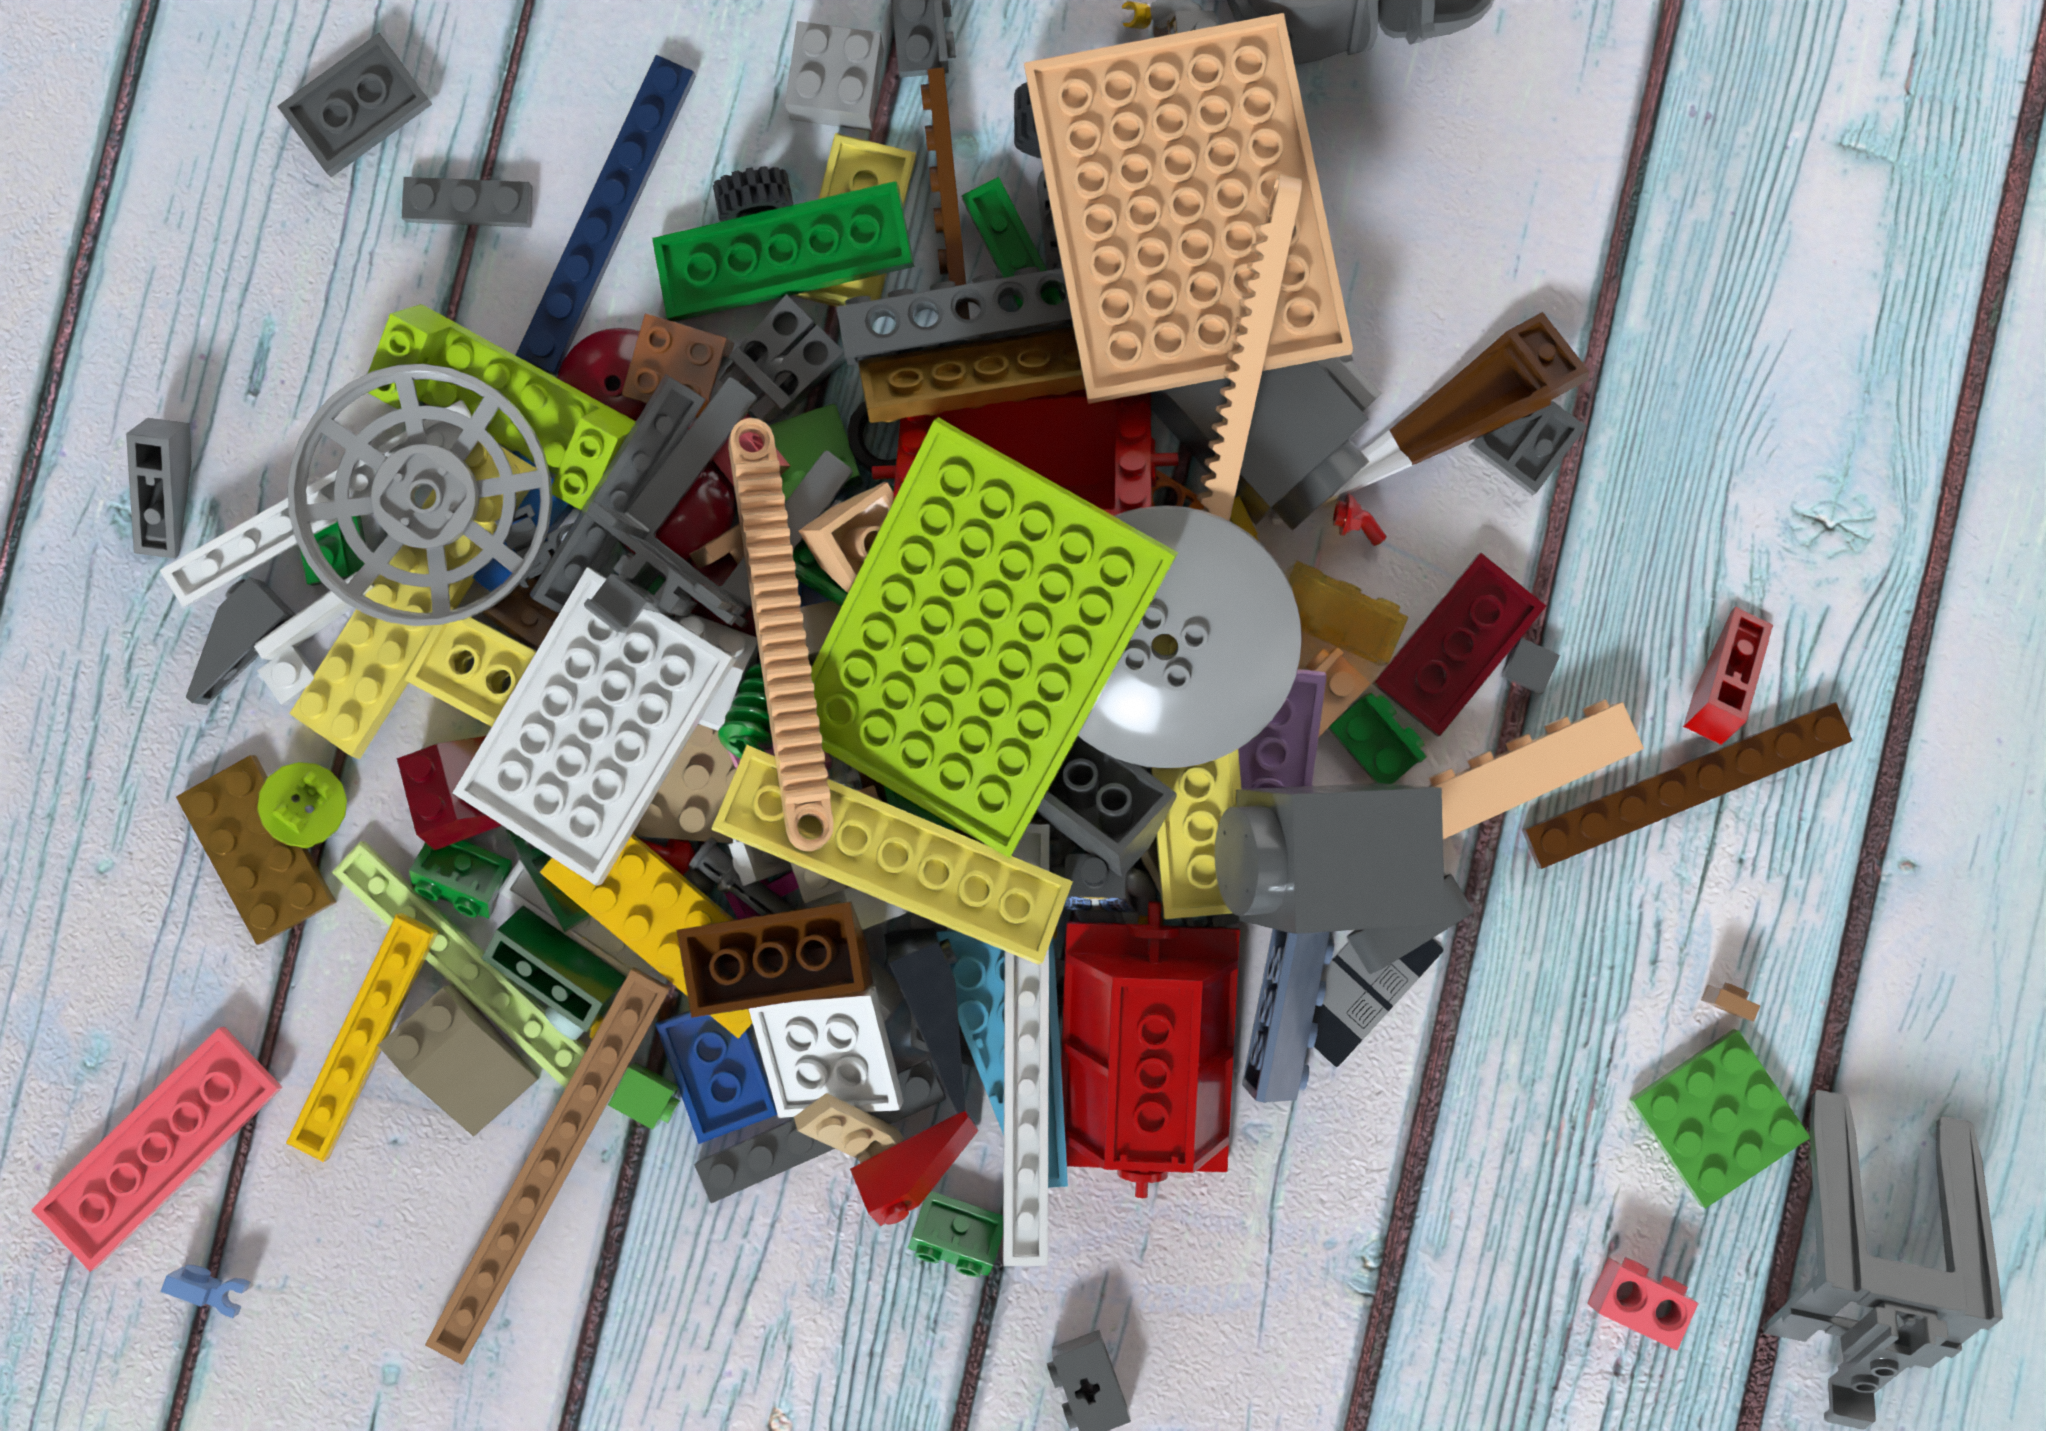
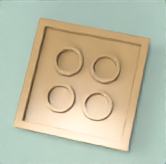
M703 725L696 726L633 832L635 836L707 841L712 836L717 842L734 843L731 837L711 830L736 771V767L727 749L718 738L717 730Z

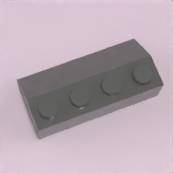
M1078 736L1036 813L1092 856L1104 861L1109 869L1122 878L1151 846L1177 794L1139 765L1131 764L1103 753Z

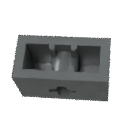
M1100 1330L1052 1347L1053 1361L1047 1363V1367L1055 1389L1063 1386L1068 1402L1063 1403L1062 1408L1070 1430L1078 1427L1079 1431H1109L1131 1422L1129 1409ZM1088 1378L1089 1383L1093 1384L1094 1391L1086 1394L1085 1389L1080 1384V1380Z

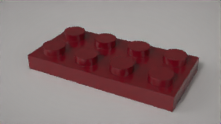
M1479 553L1372 684L1436 737H1439L1546 608V605L1483 553Z

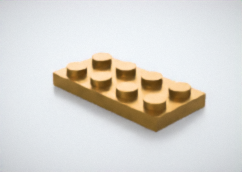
M249 755L176 796V799L256 945H260L337 902L308 849L289 846L273 838L262 825L258 814L259 792L268 776L257 756Z

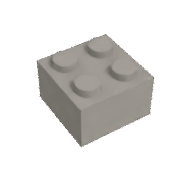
M797 21L785 106L790 120L872 131L884 53L881 32Z

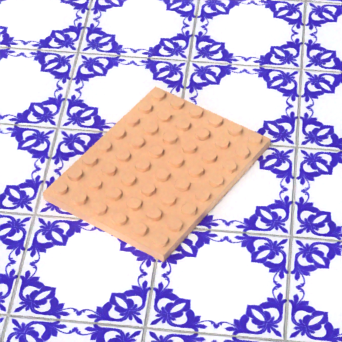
M1284 13L1024 63L1088 404L1226 378L1223 375L1224 371L1234 368L1235 365L1233 361L1227 358L1229 352L1238 350L1239 345L1231 340L1233 334L1242 332L1243 328L1235 322V318L1246 314V309L1239 304V300L1250 296V291L1243 286V281L1254 277V273L1247 268V263L1258 259V255L1251 250V244L1261 242L1262 236L1254 231L1255 226L1266 222L1272 190L1278 174L1302 179V189L1262 371L1352 354L1353 345Z

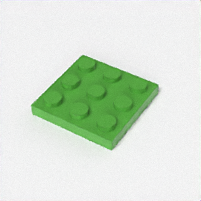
M1732 1029L1629 1099L1698 1204L1705 1209L1810 1139L1809 1134L1740 1031Z

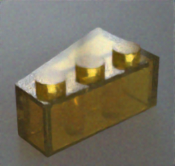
M1298 560L1286 570L1285 576L1292 588L1298 606L1302 632L1379 666L1389 664L1409 618L1399 612L1401 608L1399 605L1377 597L1375 600L1361 593L1362 589L1342 580L1337 581L1323 574L1317 568Z

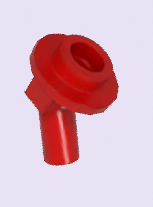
M1347 494L1344 501H1337L1333 514V526H1339V535L1345 536L1350 531H1360L1361 528L1373 546H1377L1385 541L1387 536L1374 517L1368 511L1361 508V505L1358 504L1352 494Z
M638 837L682 876L690 869L688 865L695 856V852L689 840L669 839L666 847Z

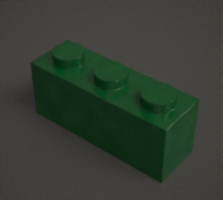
M524 905L496 929L481 958L585 1032H588L611 1007L627 978Z

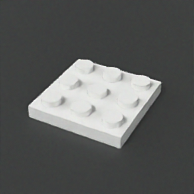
M868 987L864 991L749 1009L779 1118L796 1116L825 1093L864 1112L900 1110L904 1099L875 987Z

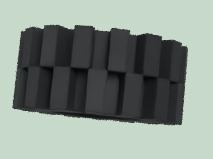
M761 166L758 170H753V167L745 168V172L737 170L731 172V176L723 175L720 177L721 180L714 181L713 191L721 222L794 205L788 173L784 169L779 170V167H772L769 170L767 166Z

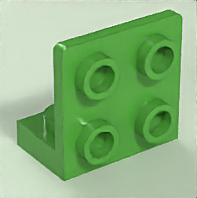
M835 404L768 425L774 435L775 447L790 464V467L780 476L782 478V492L785 496V502L825 451L832 453L853 470V474L841 490L863 483Z

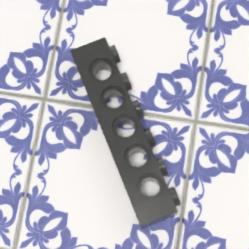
M1057 264V269L1040 272L1038 267L1022 268L1014 272L1015 276L998 279L995 274L981 275L973 278L972 284L955 286V282L951 281L940 282L931 285L930 291L914 294L912 289H899L889 292L887 294L888 298L871 301L869 296L847 299L845 301L846 305L836 307L848 366L858 365V360L1073 327L1062 264ZM1048 288H1057L1063 292L1065 299L1060 304L1049 305L1043 301L1041 294ZM1007 295H1014L1021 299L1023 305L1016 312H1006L1000 308V300ZM972 302L978 305L981 311L974 319L966 320L956 313L958 307L963 303ZM929 309L938 315V319L932 326L922 327L914 321L917 313ZM880 317H890L896 322L894 329L888 334H878L872 329L874 322Z

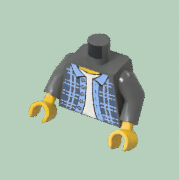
M1065 854L1060 865L1049 868V872L1073 881L1063 910L1137 912L1140 915L1138 924L1147 925L1148 902L1157 901L1155 884L1147 871L1138 869L1133 865L1121 878L1109 869L1104 861L1091 854ZM1057 926L1053 934L1054 939L1057 937Z

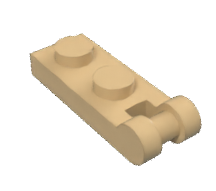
M825 1093L794 1116L799 1132L857 1158L860 1163L904 1141L902 1134L893 1125L828 1093Z

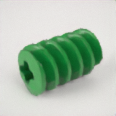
M761 664L753 665L746 671L745 680L739 686L738 695L734 697L731 709L725 715V723L718 730V738L721 744L740 759L747 745L765 752L763 749L769 750L773 747Z

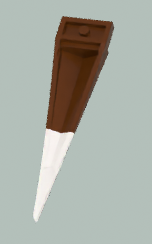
M1543 312L1506 331L1436 393L1361 451L1370 462L1324 504L1550 406L1551 400L1588 381L1589 370ZM1275 513L1272 518L1273 524L1282 523L1283 520Z

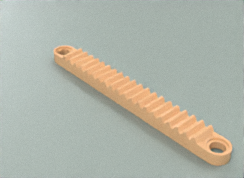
M1278 174L1274 183L1266 222L1255 226L1254 231L1262 236L1261 242L1251 244V250L1258 255V259L1247 263V268L1254 273L1253 278L1243 281V286L1250 291V296L1239 300V304L1246 309V314L1237 316L1235 322L1243 328L1242 332L1233 334L1231 340L1239 345L1238 350L1229 352L1227 358L1235 363L1234 368L1225 370L1223 374L1231 381L1230 386L1220 388V394L1227 398V403L1216 407V411L1223 416V421L1212 425V429L1220 435L1219 439L1209 441L1208 446L1216 453L1214 457L1207 458L1204 462L1212 470L1211 474L1201 477V482L1208 487V491L1197 495V499L1204 505V509H1201L1202 511L1220 516L1230 521L1302 189V179Z
M747 418L734 425L729 437L728 449L784 821L789 841L802 851H814L820 849L828 842L833 833L834 822L830 803V788L827 783L828 774L824 764L825 754L822 750V735L819 731V717L816 712L817 703L814 698V683L811 680V665L808 660L809 651L806 646V631L803 628V613L800 608L801 599L798 595V580L795 576V562L792 557L793 547L790 544V528L787 524L788 515L785 510V496L782 492V478L779 473L780 463L777 460L774 435L771 428L765 422L755 418ZM747 432L756 433L762 438L763 448L754 453L747 452L740 446L739 437ZM807 815L816 817L822 825L821 835L814 840L803 838L797 829L800 818Z

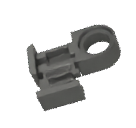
M531 504L515 511L513 522L526 516L529 517L513 524L505 540L507 546L511 550L514 549L521 558L528 551L536 530V526L531 519L535 515ZM498 519V520L495 521V523H496L497 526H498V523H499V520H500V519ZM573 523L564 525L546 535L548 541H544L539 556L528 574L519 583L522 587H530L527 580L544 572L562 543L564 534L570 530Z

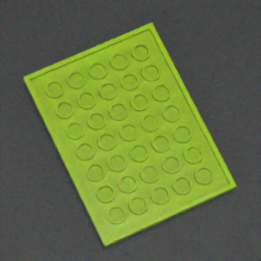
M940 418L935 419L811 668L814 698L817 703L816 712L819 717V731L822 735V750L1010 858L1175 561L1178 552Z

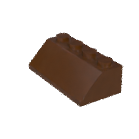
M852 901L676 930L691 1018L864 991L873 984L867 941Z

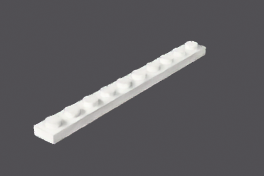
M1029 824L1012 856L1049 871V825ZM1049 947L1043 963L1039 965L1005 951L1004 1266H1048Z

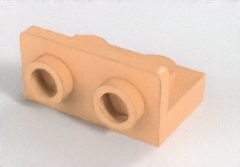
M1339 647L1332 649L1329 653L1324 648L1321 649L1306 665L1310 671L1325 672L1327 676L1318 738L1371 684L1342 656L1344 652Z

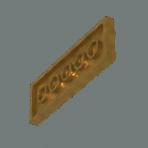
M1074 327L858 360L870 423L880 421L893 422L900 418L924 414L937 415L943 411L962 408L976 409L987 404L1006 401L1020 402L1032 397L1051 394L1064 395L1071 391L1085 389Z

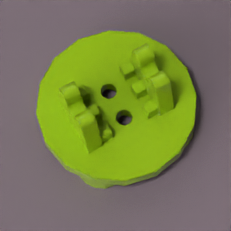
M296 762L282 766L266 779L259 792L258 814L262 825L273 838L289 846L309 848L324 842L337 832L346 815L347 797L342 783L330 770L315 763ZM293 796H298L300 800L298 802H293L291 798ZM311 806L314 811L307 813L305 811L306 807Z

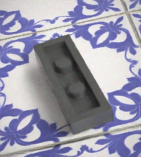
M404 177L401 218L406 223L531 228L533 186L530 182Z

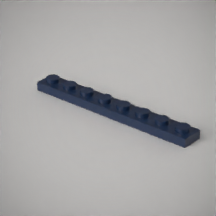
M655 55L515 356L557 376L696 78L694 71L659 55Z

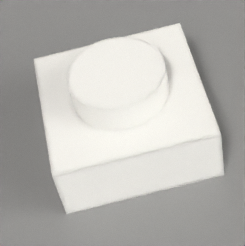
M290 646L257 670L281 705H288L301 696L304 689L311 684L315 671L295 646Z

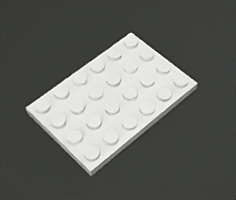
M587 567L463 774L453 794L594 885H602L737 658L671 617L643 609L627 632L620 633L614 631L584 607V602L587 598L592 599L607 579L600 573Z

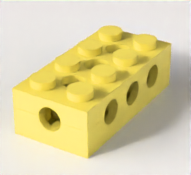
M470 617L444 625H434L404 680L492 727L537 651ZM474 657L473 668L467 673V662L470 658ZM508 676H510L511 685L509 689L503 693V681Z

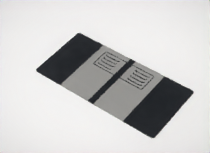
M1432 938L1385 968L1369 974L1351 943L1348 942L1330 964L1323 969L1320 980L1326 981V991L1322 1006H1315L1312 1022L1318 1024L1314 1048L1335 1067L1340 1066L1443 953L1444 949Z

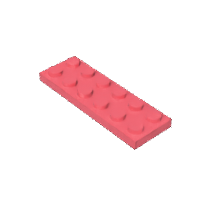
M225 1026L220 1027L42 1198L31 1211L91 1272L97 1269L283 1087Z

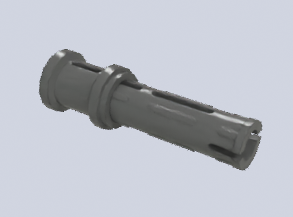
M712 836L700 848L688 865V868L692 871L698 869L718 884V891L721 893L725 892L726 894L730 891L761 916L796 910L760 881L743 886L740 876L733 866V858L716 845L717 840Z

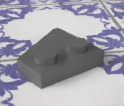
M1552 401L1550 406L1475 439L1468 447L1531 495H1534L1539 491L1587 426Z

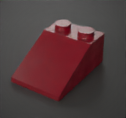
M486 736L437 743L396 758L416 835L434 850L502 826L453 794Z

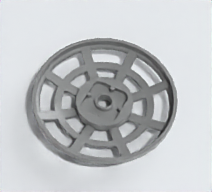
M427 364L396 365L372 371L349 382L329 397L312 416L298 440L290 465L287 488L289 516L295 539L308 565L321 582L342 601L364 614L386 622L410 626L444 625L468 619L491 608L510 594L528 574L541 552L549 529L552 509L551 475L545 452L533 428L519 409L499 391L476 377L451 368ZM431 379L451 382L473 390L483 396V399L471 419L446 408L420 406L414 380ZM396 384L401 409L393 410L376 418L364 427L358 435H355L334 420L344 408L360 396L383 385ZM498 408L512 420L523 435L533 455L536 471L513 475L503 449L494 437L486 431ZM423 419L444 421L463 429L450 451L427 443ZM405 422L409 446L387 457L370 445L371 441L385 430ZM324 434L346 449L336 473L334 501L307 504L306 489L309 467L316 446ZM478 441L483 444L492 456L500 477L476 481L472 470L465 463V460ZM360 459L377 471L372 483L371 496L349 499L351 476L356 462ZM425 484L432 486L436 492V501L428 509L420 508L415 501L416 490ZM540 488V510L537 528L528 551L521 558L504 544L514 520L516 492ZM503 494L501 518L494 535H492L474 521L478 511L479 498ZM375 514L379 524L387 532V537L375 552L370 550L360 537L353 522V516ZM329 519L338 520L346 542L357 557L365 563L349 583L345 582L335 572L323 556L313 535L310 522ZM465 535L483 549L466 564L447 571L444 546L455 542ZM404 544L416 548H425L427 551L429 574L407 572L389 563ZM492 558L512 572L503 584L485 597L464 607L451 610L449 584L461 581L475 574L487 565ZM379 575L404 585L431 587L432 612L416 613L396 610L374 602L363 594Z

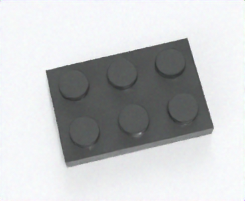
M378 33L277 107L323 170L330 177H333L430 107L432 103L385 39Z

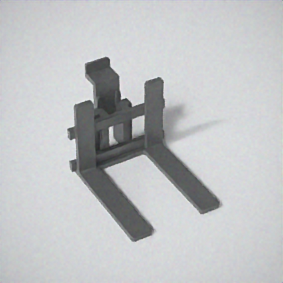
M730 377L726 380L625 514L595 501H592L588 506L589 512L586 515L636 552L633 557L623 555L613 567V570L619 576L610 574L593 598H587L584 602V607L616 632H627L643 609L668 616L676 614L688 617L698 604L691 599L692 596L727 624L732 625L734 622L741 628H745L749 622L744 618L752 607L745 556L722 586H718L656 538L658 530L730 437L734 425L743 420L757 401L756 395L734 378ZM829 451L823 452L785 502V510L788 515L787 524L790 528V544L793 547V552L803 540L799 530L826 510L853 474V470ZM660 575L666 580L656 594L653 595L648 591V588Z

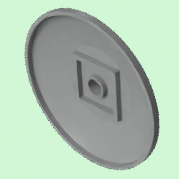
M1151 506L1114 515V517L1178 552V555L1078 736L1099 751L1116 759L1146 767H1188L1210 762L1232 753L1248 743L1272 721L1285 702L1295 680L1301 652V624L1292 588L1283 570L1267 549L1248 532L1220 516L1180 506ZM1160 634H1169L1176 639L1178 648L1170 655H1161L1154 650L1152 646L1153 639Z

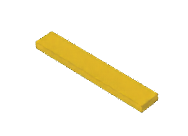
M403 913L395 915L286 1144L322 1162L330 1158L381 1052L377 1045L390 1034L439 931Z

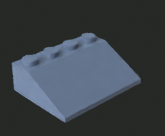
M1272 928L1242 1079V1086L1255 1101L1267 1103L1297 1100L1298 1091H1305L1309 1078V1065L1304 1064L1307 1048L1313 1049L1318 1031V1024L1312 1022L1315 1006H1322L1326 991V981L1320 980L1323 964H1330L1334 951V939H1329L1330 932L1294 934Z

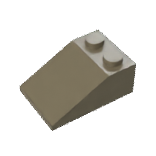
M453 984L441 988L377 1045L406 1079L473 1137L539 1079L481 1011Z

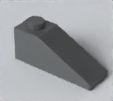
M146 418L126 433L134 553L176 559L180 551L192 464L190 423Z
M251 577L247 580L242 579L233 584L226 592L225 596L227 599L217 609L186 694V698L191 703L208 705L259 656V653L254 648L255 643L296 615L264 581Z

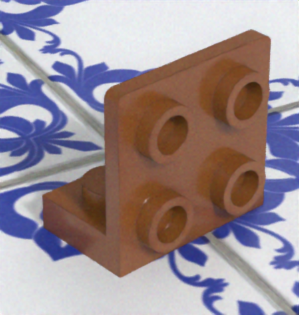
M645 313L622 394L625 397L648 403L664 375L667 374L706 399L695 416L698 419L710 402L722 357L729 358L735 343L725 337Z

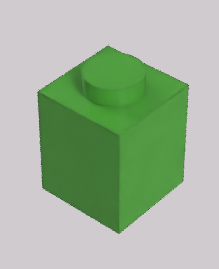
M635 1062L627 1068L608 1106L653 1130L661 1121L670 1122L681 1100L675 1098L679 1090L677 1084Z

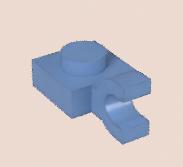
M186 1265L166 1275L160 1292L200 1307L208 1304L216 1307L221 1314L234 1318L239 1314L242 1306L232 1303L229 1300L228 1293L232 1290L242 1294L248 1290L251 1282L241 1278H233L222 1284V1280L210 1276L211 1272L208 1269L196 1265Z

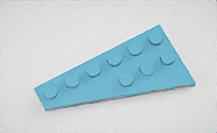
M958 931L937 932L940 941L949 939L958 963L951 965L956 983L958 1021L1004 1136L1005 951ZM1053 937L1049 945L1048 1188L1068 1187Z

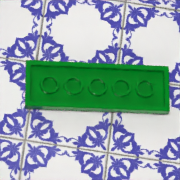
M896 181L652 238L666 318L672 322L782 298L786 294L788 296L915 267L900 189Z

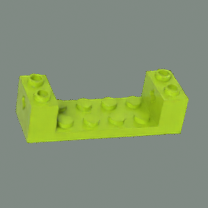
M422 304L390 313L368 373L396 365H434L451 368L476 377L496 389L519 409L533 428L545 452L549 471L556 474L551 486L552 495L580 510L583 509L636 421ZM431 379L414 380L418 401H423L430 406L447 408L462 400L471 415H473L483 399V396L473 390L451 382ZM395 383L383 385L368 392V394L388 405L401 409ZM498 408L486 431L494 437L497 443L512 451L520 452L527 459L535 463L521 432L512 420Z

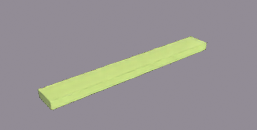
M360 841L332 871V874L389 926H391L396 914L403 913L439 931L426 960L566 1089L588 1046L579 1038L572 1040L560 1033L547 1020L545 1016L546 1008L535 997L481 959L485 953L483 949L432 902L420 896L414 890L412 884L367 842Z

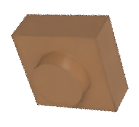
M1726 982L1723 988L1707 985L1701 999L1703 1002L1750 1021L1755 1020L1760 1009V1005L1747 1000L1750 992Z

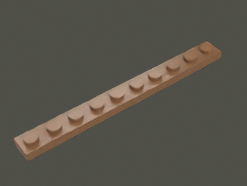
M635 967L631 969L425 1346L461 1365L465 1363L672 987Z

